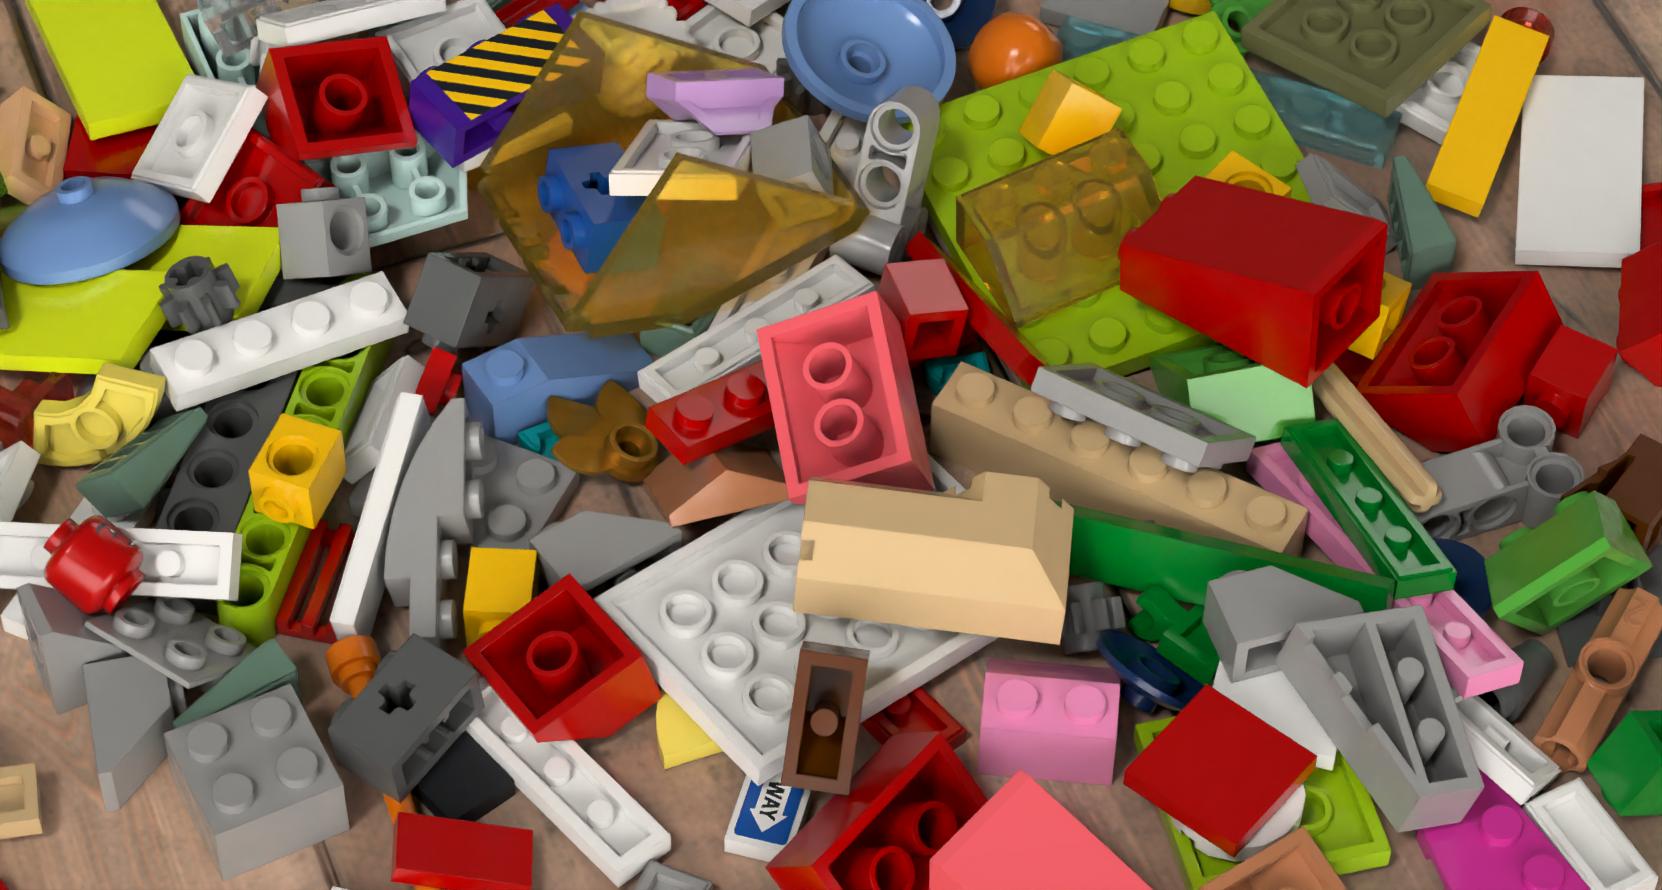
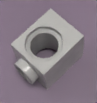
M808 115L750 132L754 190L777 226L835 208L831 151Z
M339 187L302 189V202L276 204L283 279L331 277L372 272L365 197L340 199Z

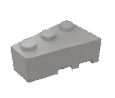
M1415 605L1295 623L1275 662L1397 833L1460 823L1484 789V784L1423 606Z

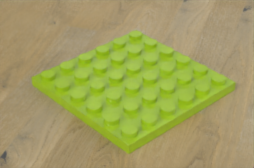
M1215 11L939 104L940 122L922 198L925 208H927L953 259L1051 366L1094 363L1120 376L1150 367L1149 359L1151 356L1211 345L1218 342L1120 290V261L1118 260L1120 243L1129 230L1134 227L1139 228L1157 211L1167 195L1170 193L1176 194L1195 175L1205 177L1233 150L1292 188L1291 198L1312 203L1295 167L1297 163L1304 159V156ZM1052 69L1103 94L1122 108L1121 113L1087 171H1082L1048 154L1019 134L1022 123ZM912 122L900 124L902 128L913 131ZM1017 376L1022 387L1030 390L1031 386Z

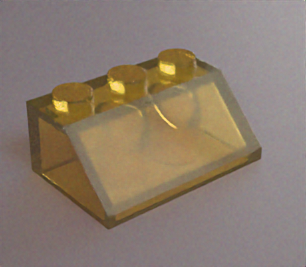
M1121 127L956 196V242L1005 316L1018 329L1119 285L1120 261L1118 260V249L1122 239L1129 230L1134 227L1139 228L1157 211L1162 201L1151 169Z

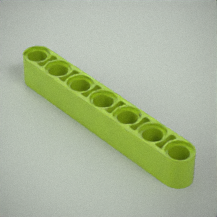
M372 273L350 275L343 279L339 285L372 275ZM394 337L303 368L284 414L342 431L343 444H345L371 381L381 374ZM252 493L235 532L243 535L238 601L216 600L220 625L237 629L245 635L246 642L258 648L277 634L275 619L311 528L292 522H276L263 513L256 512L254 510ZM325 510V512L323 513V515H322V517H321L322 520H323V518H324V515H325V513H326V510Z

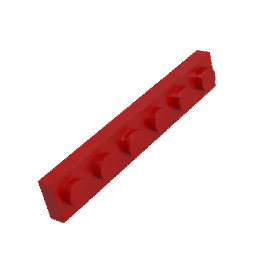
M967 320L958 349L975 342L977 331ZM926 359L908 360L910 369L922 365L923 360ZM761 360L648 407L645 427L683 466L775 427L763 361Z

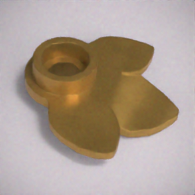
M608 380L600 390L594 407L550 396L546 403L547 419L554 434L560 438L551 449V453L564 466L575 472L590 476L608 473L626 482L643 481L655 469L659 459L658 443L656 437L645 427L647 414L639 402L622 386L613 380Z

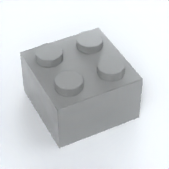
M291 683L163 733L173 781L223 881L350 830L343 783Z

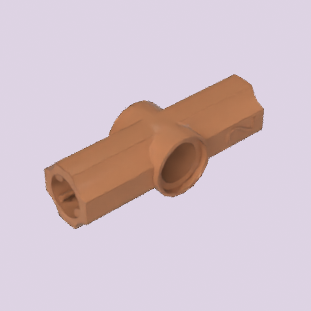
M1639 587L1635 589L1618 588L1591 638L1581 649L1568 679L1532 741L1537 748L1559 766L1563 773L1567 771L1583 773L1585 771L1586 763L1595 753L1613 718L1621 710L1634 680L1662 631V605L1659 602V597ZM1592 675L1603 677L1611 684L1599 682Z

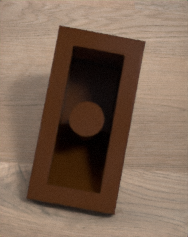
M803 641L799 653L781 778L782 786L849 795L870 650Z

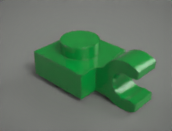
M1151 585L1137 597L1136 603L1143 609L1129 620L1127 626L1135 635L1143 640L1156 641L1160 639L1156 650L1157 653L1202 685L1208 684L1212 686L1220 658L1203 623L1205 606L1195 605L1191 610L1187 611L1167 591L1156 585Z

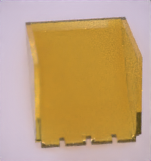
M582 10L578 11L480 166L483 171L491 175L481 179L477 186L478 192L495 219L498 220L500 227L517 254L522 258V262L539 289L547 297L548 303L566 331H585L591 339L672 327L675 324L686 325L858 231L871 211L832 157L834 195L755 174L753 169L748 172L677 152L596 273H584L573 252L564 247L560 230L550 213H545L542 210L537 189L539 178L544 176L546 172L549 150L618 142L625 152L649 119L672 120L646 97L647 72L757 68L769 72L765 65ZM785 92L784 96L775 106L772 125L801 117V114Z

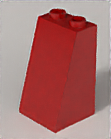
M1195 175L1176 194L1170 193L1167 195L1157 211L1139 228L1134 227L1129 230L1122 239L1118 249L1120 290L1297 384L1308 388L1380 316L1388 224L1377 218Z

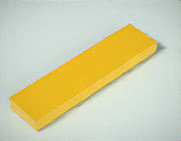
M1494 15L1425 185L1435 202L1474 217H1479L1550 36Z

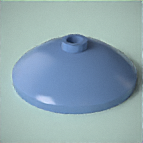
M792 0L782 22L783 50L797 79L823 104L852 119L867 123L873 109L898 89L908 85L920 86L928 90L936 98L939 105L953 83L956 73L954 44L940 17L924 0ZM895 109V117L899 124L912 122L905 112Z
M77 176L66 179L59 183L55 189L36 199L8 226L0 240V266L3 272L11 279L37 285L77 282L116 271L148 256L172 237L181 221L177 201L172 194L164 189L139 180L112 176L92 178Z

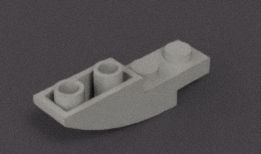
M451 398L432 423L416 450L402 481L392 513L385 554L384 581L395 607L410 606L409 637L415 633L445 652L446 639H456L458 630L454 599L447 600V580L457 579L458 576L456 544L473 543L474 519L483 518L485 509L481 479L474 480V461L484 460L485 457L484 430L481 421L472 422L465 398Z

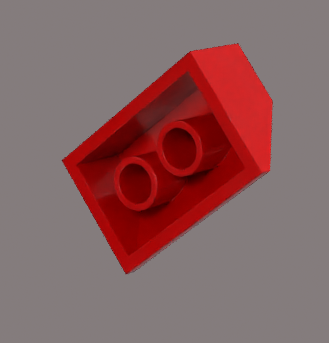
M1539 271L1433 273L1356 386V389L1386 423L1432 452H1456L1494 440L1497 435L1499 418L1506 410L1516 406L1526 390L1529 373L1559 326L1563 325Z
M940 731L893 734L851 777L849 795L835 794L765 868L781 890H929L930 859L969 821L988 799Z

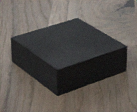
M466 732L456 739L411 792L436 817L476 822L515 795L514 780Z

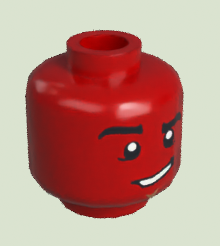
M101 515L91 516L80 525L73 519L68 518L55 530L43 546L51 554L44 569L45 580L85 614H95L104 609L111 615L134 593L146 576L139 569L143 561V551L115 525Z

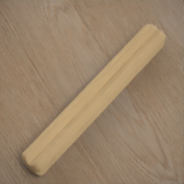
M1333 362L1312 383V393L1334 419L1337 418L1379 467L1412 511L1421 514L1426 513L1432 505L1439 504L1442 499V491L1437 486L1436 480Z

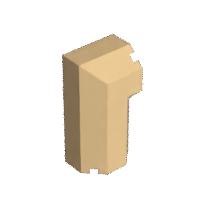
M988 471L971 478L970 489L957 495L956 486L944 492H935L810 476L803 518L793 612L1060 645L1066 612L1074 508L1064 499H1062L1061 508L1050 499L1051 488L1040 478Z

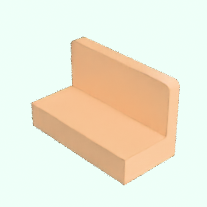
M25 86L21 87L0 104V196L6 192L29 206L40 196L55 189L63 181V166L67 154L72 114Z

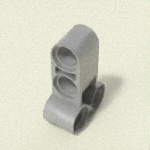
M913 85L902 87L872 110L866 126L850 205L843 210L834 228L829 249L830 257L837 254L850 266L882 276L885 263L901 262L902 258L911 259L906 253L907 249L904 246L918 231L922 234L925 233L928 210L922 207L921 203L940 122L938 102L928 90ZM895 109L902 110L911 118L913 131H908L901 127L895 117ZM883 167L892 169L898 175L901 182L900 188L889 184L884 177Z
M1514 406L1506 410L1499 418L1495 440L1421 462L1424 468L1436 480L1437 486L1442 491V499L1439 504L1432 505L1426 513L1413 512V514L1431 538L1455 541L1522 521L1526 527L1532 526L1536 528L1555 516L1553 509L1560 502L1561 495L1583 482L1585 474L1582 466L1574 458L1563 453L1552 452L1556 427L1553 419L1547 412L1535 406Z

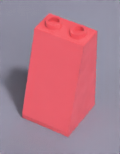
M1021 769L930 859L929 890H1153L1043 787Z

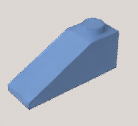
M629 329L517 338L462 363L464 396L472 421L482 422L484 435L517 445V432L548 421L546 403L550 396L594 407L600 390L608 380H613L630 392L639 387L637 372L654 361Z

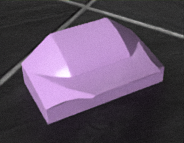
M757 68L647 72L646 97L672 120H696L715 135L750 134V132L772 126L775 106L784 96V77Z

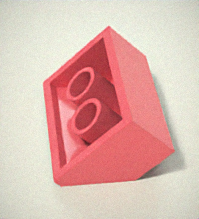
M877 291L756 329L788 497L793 504H806L810 476L935 491L901 324Z

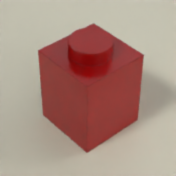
M944 259L885 263L878 293L901 324L908 360L956 356L969 308Z
M1561 324L1529 373L1522 405L1535 406L1544 410L1553 419L1556 430L1578 439L1609 389L1618 349Z

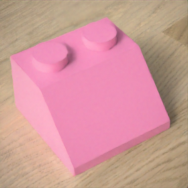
M988 657L981 715L977 774L1012 777L1021 769L1033 779L1112 786L1117 740L1120 678L1111 668Z

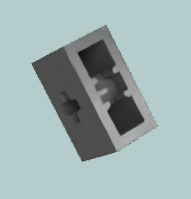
M486 252L428 253L403 323L423 332L422 342L432 348L434 346L451 354H457L459 348L462 347L477 352H485L487 346L504 345L514 340L537 276Z
M413 633L398 651L393 650L384 656L376 668L374 678L356 698L346 700L334 714L331 726L328 728V733L337 764L401 804L484 709L485 704L477 671Z

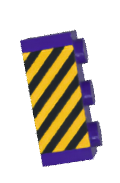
M558 3L536 14H528L521 18L514 26L488 40L483 39L475 42L465 52L439 66L428 67L416 79L412 80L409 112L413 126L443 159L454 168L598 89L603 48Z

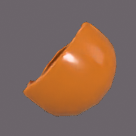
M1014 11L1006 12L993 18L979 30L968 53L967 66L976 85L980 90L1062 63L1063 45L1055 33L1038 18Z

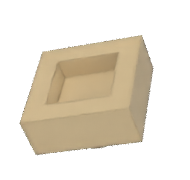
M36 763L0 767V839L43 834L40 784Z

